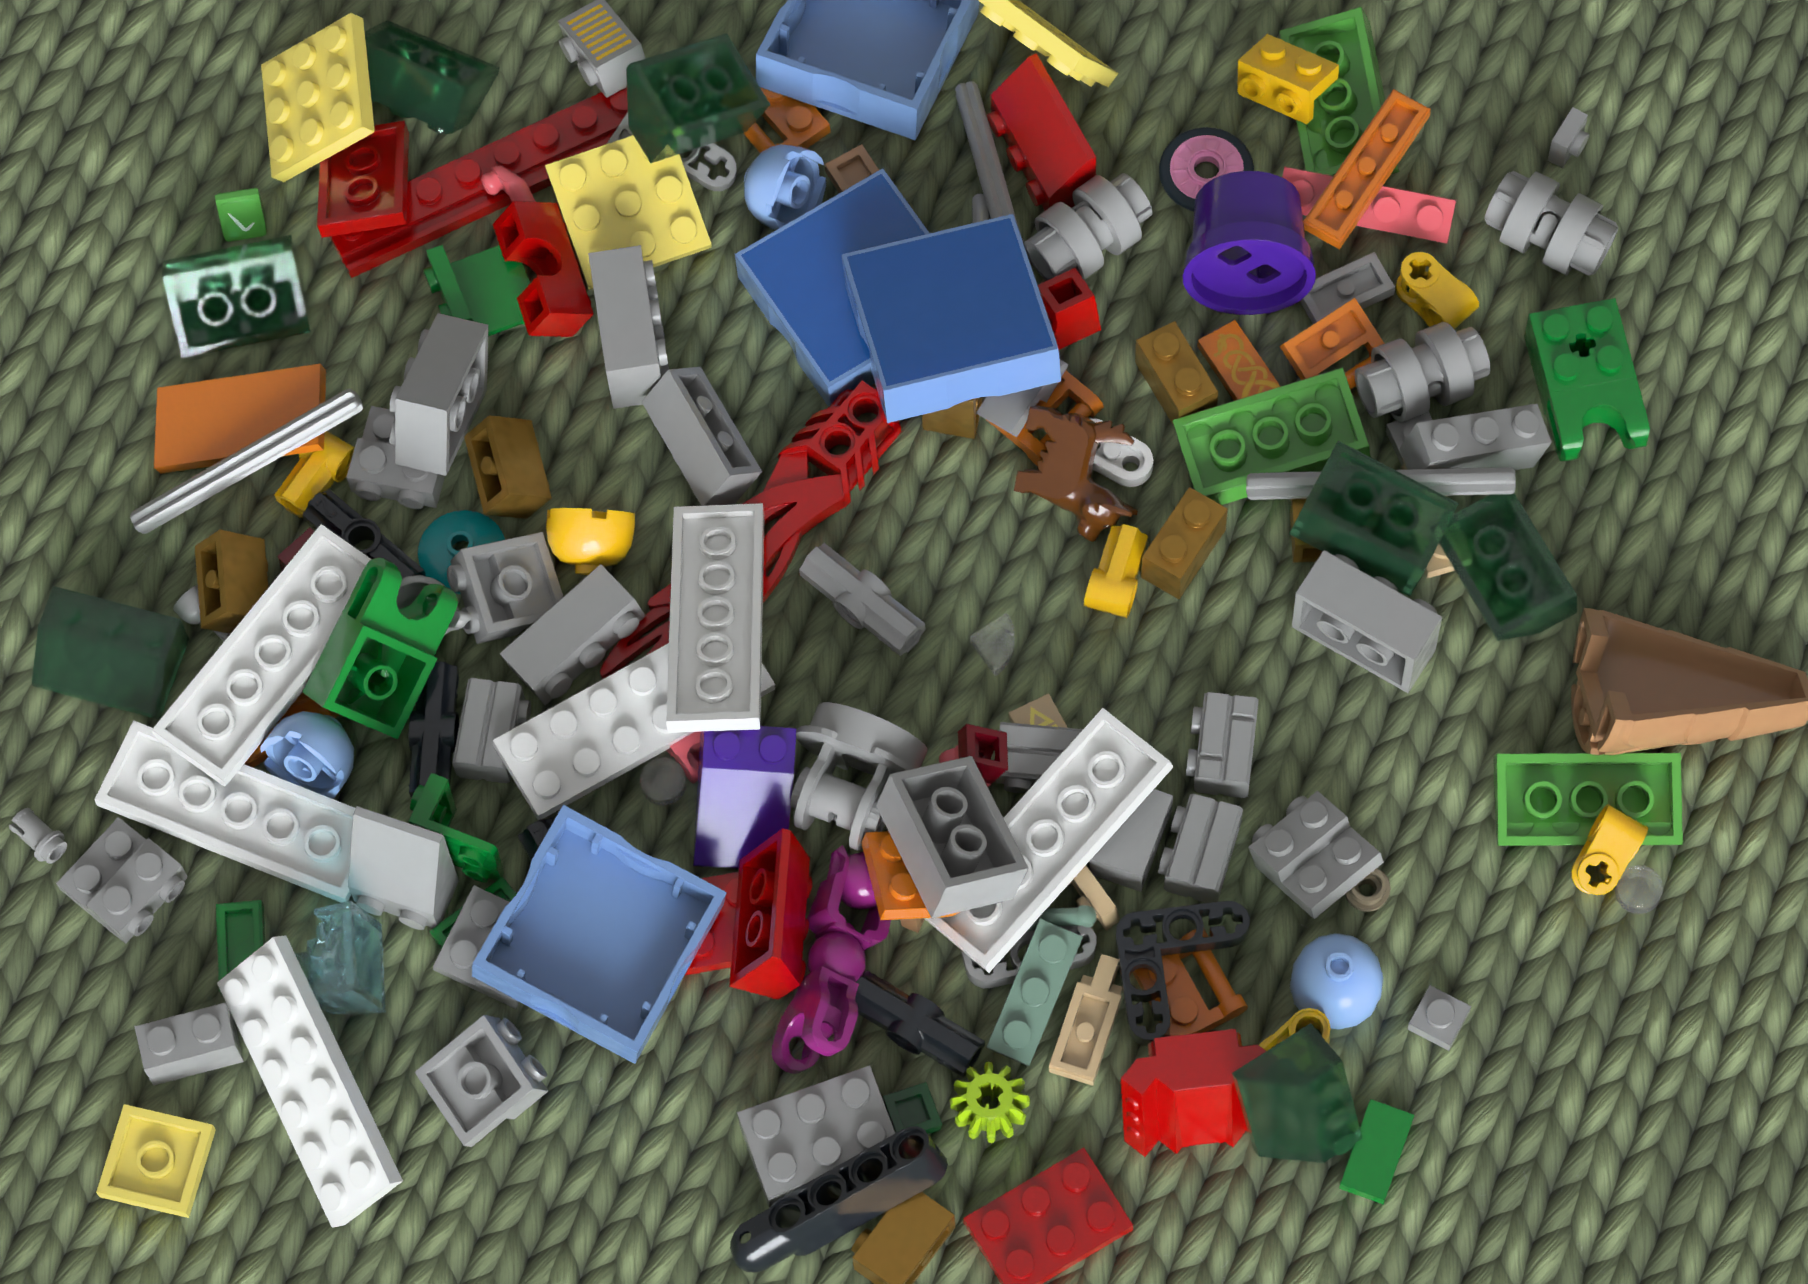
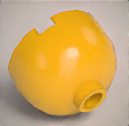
M552 508L547 510L546 529L549 546L553 554L561 562L575 565V574L589 575L600 564L603 567L616 565L626 557L632 546L635 513L607 510V512L592 511V509Z

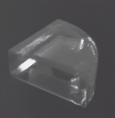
M1005 613L970 636V643L995 676L1005 669L1014 652V626L1008 613Z

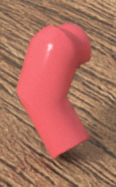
M503 166L491 167L492 171L483 174L481 177V182L490 195H496L503 190L509 195L512 202H536L525 180Z

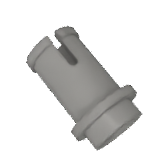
M25 808L13 817V823L9 825V829L35 851L34 857L38 861H46L48 864H51L65 853L67 843L64 841V834L59 830L53 831L34 814L32 809Z

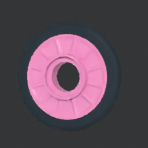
M1210 127L1195 128L1178 135L1165 148L1159 163L1160 181L1167 195L1181 207L1193 212L1196 195L1206 183L1224 174L1254 171L1253 159L1245 144L1227 131ZM1201 162H1211L1217 166L1219 172L1216 176L1205 179L1198 176L1194 169Z

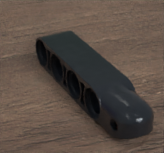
M918 1126L902 1129L779 1198L769 1209L740 1224L730 1241L733 1259L736 1265L745 1272H760L793 1254L797 1256L810 1254L936 1184L946 1173L948 1166L947 1158L924 1129ZM750 1233L751 1238L749 1241L741 1243L742 1236Z

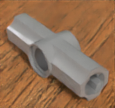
M825 543L819 547L816 546L806 556L803 565L799 569L800 576L829 598L836 611L849 624L857 629L865 627L899 656L909 652L919 642L922 633L926 630L925 623L896 601L888 587L875 574L866 569L860 572Z

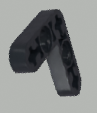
M1219 901L1137 911L1126 914L1120 919L1116 928V946L1128 1030L1136 1043L1148 1046L1149 1043L1154 1041V1038L1167 1037L1170 1032V1011L1162 956L1231 948L1240 945L1249 933L1250 924L1249 914L1241 904L1235 901ZM1224 915H1231L1233 922H1241L1235 926L1234 933H1226L1224 926L1210 927V937H1203L1204 923L1202 917H1209L1208 926L1221 924ZM1178 919H1187L1195 925L1196 933L1191 939L1185 941L1178 940L1170 933L1169 928L1171 924ZM1156 922H1163L1162 938L1164 943H1157V934L1143 936V944L1135 945L1132 938L1124 937L1130 934L1131 927L1139 926L1141 933L1156 932ZM1146 968L1155 974L1157 981L1150 989L1139 990L1131 984L1129 979L1131 974L1137 969ZM1132 1001L1139 1002V1003L1133 1005V1004H1132ZM1151 1001L1152 1018L1154 1021H1162V1023L1156 1025L1154 1033H1147L1145 1026H1137V1024L1143 1022L1144 1011L1142 1002Z

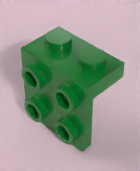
M443 245L426 250L430 267L423 269L431 293L440 292L444 302L438 305L440 314L487 324L488 337L524 324L517 297L527 288L530 281L521 262L504 261L499 245L452 263L449 262Z
M431 773L425 786L419 785L412 796L410 810L413 812L408 821L409 824L442 834L453 865L463 868L462 872L469 878L486 883L488 879L497 881L504 874L498 848L487 841L449 827L457 810L448 779Z

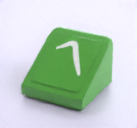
M258 188L230 191L215 195L221 228L226 241L231 242L262 237L267 234L265 210Z

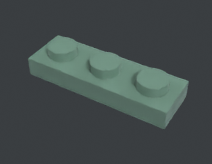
M1039 920L986 1049L1030 1066L1083 936L1045 920Z

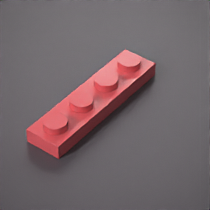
M1286 166L1282 178L1289 181L1298 190L1301 199L1302 215L1304 216L1308 215L1334 177L1332 175ZM1383 185L1356 226L1448 243L1456 200Z

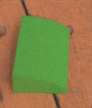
M1362 7L1279 31L1280 38L1283 41L1339 64L1338 79L1314 100L1313 119L1308 124L1296 120L1305 169L1307 171L1334 176L1385 102L1371 25ZM1398 164L1391 174L1400 172Z
M1343 368L1172 420L1193 489L1220 505L1247 498L1246 479L1250 473L1334 471L1371 459L1369 444Z
M1539 753L1496 754L1493 757L1497 846H1584L1593 823L1607 804L1648 827V832L1642 845H1683L1681 753H1623L1617 755Z

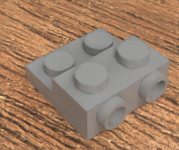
M371 406L362 439L357 438L346 477L351 492H354L360 498L370 501L380 500V497L396 500L401 505L412 509H421L423 506L437 508L445 476L395 464V445H391L389 441L395 413L390 412V409Z
M543 532L461 549L451 559L452 565L447 570L451 589L454 592H461L465 605L461 611L468 612L472 617L463 629L467 634L474 633L477 644L518 635L523 629H528L563 598Z
M1318 791L1309 798L1300 796L1294 799L1287 808V816L1275 826L1271 824L1261 826L1253 835L1252 844L1249 846L1255 867L1313 919L1317 918L1383 863L1381 853L1351 828L1348 817Z
M118 817L56 884L64 894L126 944L133 936H140L148 929L153 921V914L164 902L169 903L181 893L185 885L184 881L188 876L179 862L148 838L146 840Z
M474 885L433 965V970L517 1009L519 1001L472 977V963L504 907L510 903Z
M481 1016L415 1071V1074L463 1146H474L505 1119L514 1120L548 1092V1089L542 1082L547 1077L544 1067L532 1055L525 1057L517 1045L522 1040V1036L515 1025L506 1018L500 1020L498 1017Z

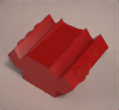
M1236 1029L1154 1038V1041L1147 1046L1149 1057L1137 1058L1121 1077L1124 1142L1144 1157L1148 1155L1158 1141L1175 1154L1182 1147L1226 1142L1233 1148L1246 1131L1262 1143H1265L1280 1124L1279 1060L1258 1044L1242 1046L1241 1034L1236 1032Z

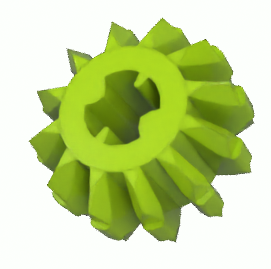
M988 1061L984 1065V1074L982 1075L975 1068L969 1067L966 1070L969 1082L956 1080L954 1090L958 1095L950 1099V1108L959 1111L955 1117V1124L958 1127L970 1124L968 1133L972 1139L977 1138L982 1130L986 1131L987 1141L991 1144L995 1142L997 1130H1000L1007 1138L1012 1137L1014 1130L1011 1123L1024 1125L1026 1114L1021 1109L1030 1106V1097L1020 1093L1025 1088V1081L1023 1078L1010 1080L1011 1068L1008 1065L1001 1068L999 1074H994L993 1064ZM991 1096V1101H993L997 1097L998 1107L989 1109V1104H986L985 1108H983L982 1098Z

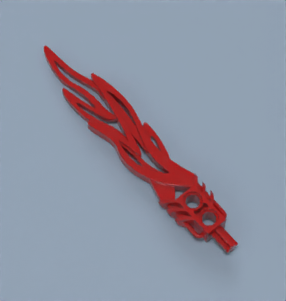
M863 380L854 390L847 389L841 392L827 409L816 412L807 420L806 427L799 430L793 436L792 443L785 446L778 454L777 458L779 460L763 492L743 503H763L764 526L787 512L764 536L763 603L773 592L788 569L801 537L817 524L844 507L846 508L851 503L852 489L857 484L859 491L864 488L865 474L871 467L873 475L876 474L879 470V458L901 433L899 421L887 423L877 388L874 389ZM864 413H874L877 415L870 422H860L857 420ZM837 445L849 447L848 451L840 455L829 453L830 449ZM808 462H811L828 476L809 478ZM777 561L772 573L767 577L768 571ZM671 584L649 599L648 606L650 611L639 622L637 629L628 637L622 638L609 653L600 670L602 679L617 672L652 645L654 647L646 655L669 643L670 620L640 640H636L651 628L670 617Z

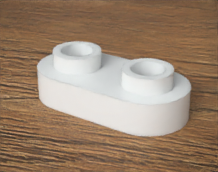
M1091 419L1095 423L1102 422L1100 419ZM1132 437L1135 440L1132 446L1109 442L1098 443L1100 447L1096 450L1093 470L1122 486L1136 487L1142 485L1150 478L1153 471V454L1145 443ZM1133 462L1138 465V469L1127 471L1123 468V465Z

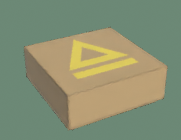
M1049 693L1009 712L1011 723L1068 728Z

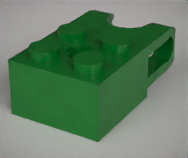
M1616 298L1529 313L1524 338L1544 415H1547L1558 459L1560 461L1579 459L1580 450L1584 442L1582 429L1592 423H1605L1614 428L1623 446L1627 449L1646 447L1650 432L1648 417Z
M379 557L371 559L363 569L303 693L323 708L398 739L438 659L434 655L455 614L458 599L452 589L440 584H430L424 586L411 605L399 609L396 600L402 583L401 572L393 562Z

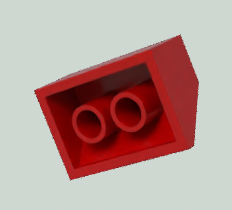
M1036 53L1029 56L990 95L991 112L987 114V119L994 135L997 138L1003 136L1008 145V148H1006L1007 156L1016 172L1022 170L1027 178L1026 189L1034 205H1042L1046 211L1055 203L1063 202L1072 208L1075 206L1072 196L1073 191L1096 175V155Z
M782 828L740 859L729 987L777 1000L800 986L806 971V964L802 960L803 943L809 930V921L805 917L807 899L812 889V878L809 876L810 857L791 830Z

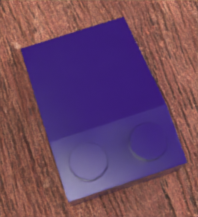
M760 726V729L701 731L693 866L739 869L740 859L782 828L789 830L797 728Z

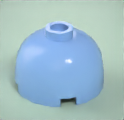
M780 144L762 151L751 163L744 176V196L749 211L759 222L771 229L777 230L820 205L826 188V177L819 175L818 164L824 165L823 159L815 151L792 145Z
M302 711L287 716L274 727L260 747L261 752L265 750L268 755L264 765L271 775L331 799L341 790L353 769L354 747L340 722L329 715Z
M1334 933L1320 936L1303 948L1293 964L1290 989L1294 1004L1299 1010L1306 1008L1317 1009L1325 1014L1331 1029L1340 1030L1357 1026L1372 1015L1381 998L1384 978L1378 957L1366 943L1354 936Z

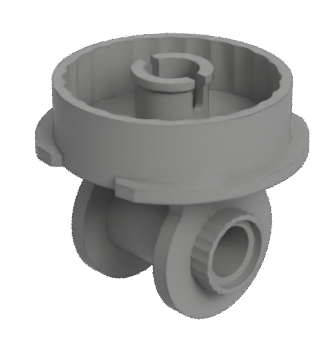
M819 703L810 725L800 726L796 732L797 741L811 753L818 756L812 768L805 767L802 770L793 789L790 806L796 809L794 826L807 830L815 818L829 823L832 820L836 821L837 826L851 831L849 847L861 851L863 849L861 842L865 833L882 832L885 827V823L876 805L889 775L921 767L928 752L927 747L906 730L873 714L842 704ZM836 766L844 770H848L849 766L873 775V779L868 787L864 788L832 776Z

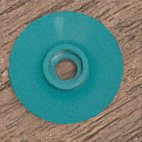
M453 511L434 520L424 531L418 546L419 564L425 570L426 577L434 578L451 589L447 570L452 565L451 559L459 552L453 549L455 543L466 541L469 543L467 546L469 548L505 540V537L499 526L489 517L475 511Z

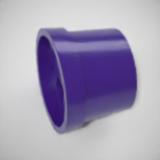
M1239 171L1216 177L1199 190L1195 199L1192 243L1186 251L1183 271L1184 287L1194 300L1205 307L1219 312L1236 315H1257L1279 311L1292 306L1311 291L1316 280L1313 254L1309 243L1305 240L1301 199L1298 190L1293 184L1280 176L1267 172Z

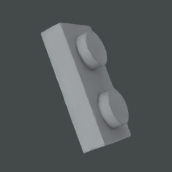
M1373 252L1316 278L1313 288L1300 300V303L1312 324H1315L1353 298H1356L1362 309L1394 295L1395 286L1377 255Z

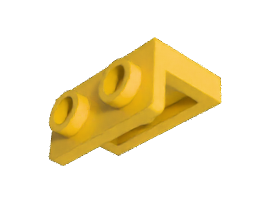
M1266 34L1238 60L1237 92L1245 98L1304 124H1308L1314 117V100L1338 79L1339 64Z

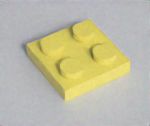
M124 1104L96 1193L101 1198L189 1218L215 1135V1127L212 1124Z

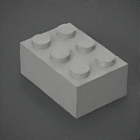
M641 245L588 253L604 363L613 409L642 405L644 398L669 369L652 260L643 261Z
M437 313L430 329L422 331L418 344V354L416 358L410 357L408 359L404 372V382L402 386H395L390 399V412L395 413V420L391 428L389 441L391 445H395V464L444 476L447 475L487 391V324Z
M1323 550L1296 592L1292 628L1409 693L1436 651L1442 616L1438 615L1436 609L1426 601L1421 599L1412 600L1399 593L1396 586L1387 579L1379 576L1373 578L1360 571L1356 563L1348 557L1340 554L1334 556Z
M968 756L890 774L876 807L931 918L1014 899L1027 873L1028 866L973 757Z
M870 1065L737 1112L740 1129L769 1208L779 1198L895 1134Z

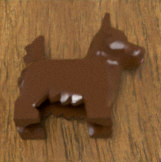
M1039 405L1031 406L1026 429L1036 431L1043 428L1051 440L1046 441V450H1041L1040 452L1042 460L1037 461L1039 470L1025 469L1024 471H1017L1014 491L1021 493L1032 492L1063 510L1072 512L1077 518L1078 534L1091 542L1096 541L1103 529L1115 526L1122 515L1130 517L1137 515L1138 510L1124 503L1112 491L1095 483L1092 479L1098 443L1109 442L1131 446L1134 444L1135 440L1127 432H1124L1125 425L1122 423L1113 426L1111 420L1095 423L1081 414H1062L1055 408Z

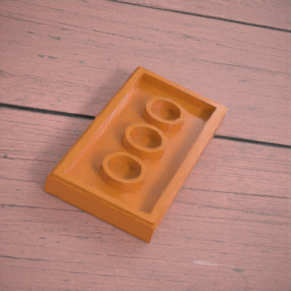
M313 364L158 387L154 468L162 474L211 467L325 402L326 369L321 364ZM325 432L284 456L323 451Z

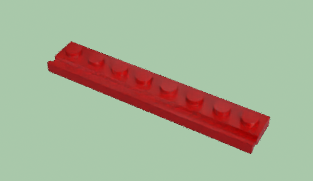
M637 82L607 98L600 92L408 181L407 224L330 236L339 257L348 270L349 276L351 278L356 277L510 205L512 201L503 190L496 195H490L484 188L481 177L483 174L491 172V167L503 166L523 178L532 194L551 186L545 165L606 145L627 112L635 105L648 103ZM647 115L643 120L637 117L634 120L637 123V133L654 128L652 126V116Z

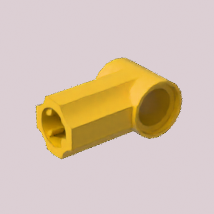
M326 431L324 450L299 454L298 463L274 494L276 501L297 517H303L302 514L306 510L308 502L318 492L326 491L334 481L338 483L347 477L355 447Z
M1125 524L1111 527L1099 567L1093 569L1084 598L1085 607L1128 618L1138 586V579L1136 578L1142 562V556L1147 547L1148 535L1142 533L1136 527Z

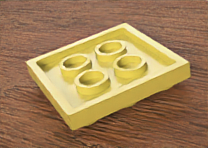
M978 0L984 4L980 10L983 15L999 26L1003 25L1008 30L1015 31L1013 37L1031 50H1036L1046 57L1049 56L1046 61L1067 76L1069 74L1090 87L1095 82H1098L1108 88L1119 74L1021 1Z
M349 13L261 64L271 178L286 182L375 132L362 17Z
M669 123L545 165L588 290L593 288L588 253L641 245L643 261L652 260L654 268L712 248Z

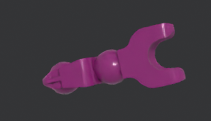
M843 845L832 852L827 879L820 883L807 917L809 929L816 934V941L808 952L807 966L810 974L804 976L794 998L783 1013L772 1045L771 1054L774 1062L782 1070L791 1074H799L815 1065L820 1054L830 1057L846 1048L858 1017V1005L855 1002V996L859 984L856 981L865 970L866 955L864 951L887 938L891 920H880L864 852L848 855ZM840 900L850 908L859 910L869 908L860 933L855 930L853 925L846 923V918L839 913ZM834 1033V1040L828 1041V1038ZM793 1037H800L805 1042L801 1060L795 1059L790 1054L789 1042Z

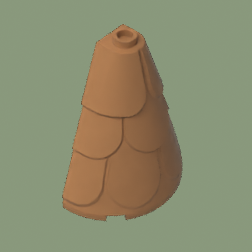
M1583 609L1573 657V663H1579L1576 671L1578 681L1576 685L1573 684L1571 686V704L1576 737L1581 748L1586 753L1593 755H1617L1680 744H1701L1722 738L1735 741L1802 727L1806 724L1808 720V678L1806 672L1731 647L1723 648L1672 630L1667 631L1604 610Z

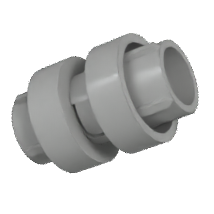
M1515 171L1508 172L1498 186L1484 217L1487 225L1502 232L1499 241L1523 254L1531 244L1546 250L1542 263L1564 275H1568L1572 268L1588 276L1595 274L1604 261L1618 232L1616 222L1601 215L1603 205L1581 193H1578L1571 203L1557 197L1560 183L1537 171L1532 174L1530 179Z
M1121 173L1109 182L1104 177L1095 175L1073 191L1072 196L1075 205L1073 208H1070L1063 202H1057L1035 218L1037 233L1024 242V247L1031 263L1046 281L1073 268H1076L1085 280L1103 267L1104 257L1102 251L1104 249L1113 255H1120L1141 240L1142 231L1140 223L1152 216V207L1147 196L1134 179L1125 173Z
M1442 322L1418 331L1415 336V347L1411 348L1401 338L1374 347L1371 352V363L1355 370V382L1360 399L1371 417L1377 418L1390 413L1395 420L1402 423L1428 413L1431 397H1435L1443 406H1448L1471 397L1474 393V381L1490 374V361L1484 342L1473 327L1470 326L1455 331L1450 324Z

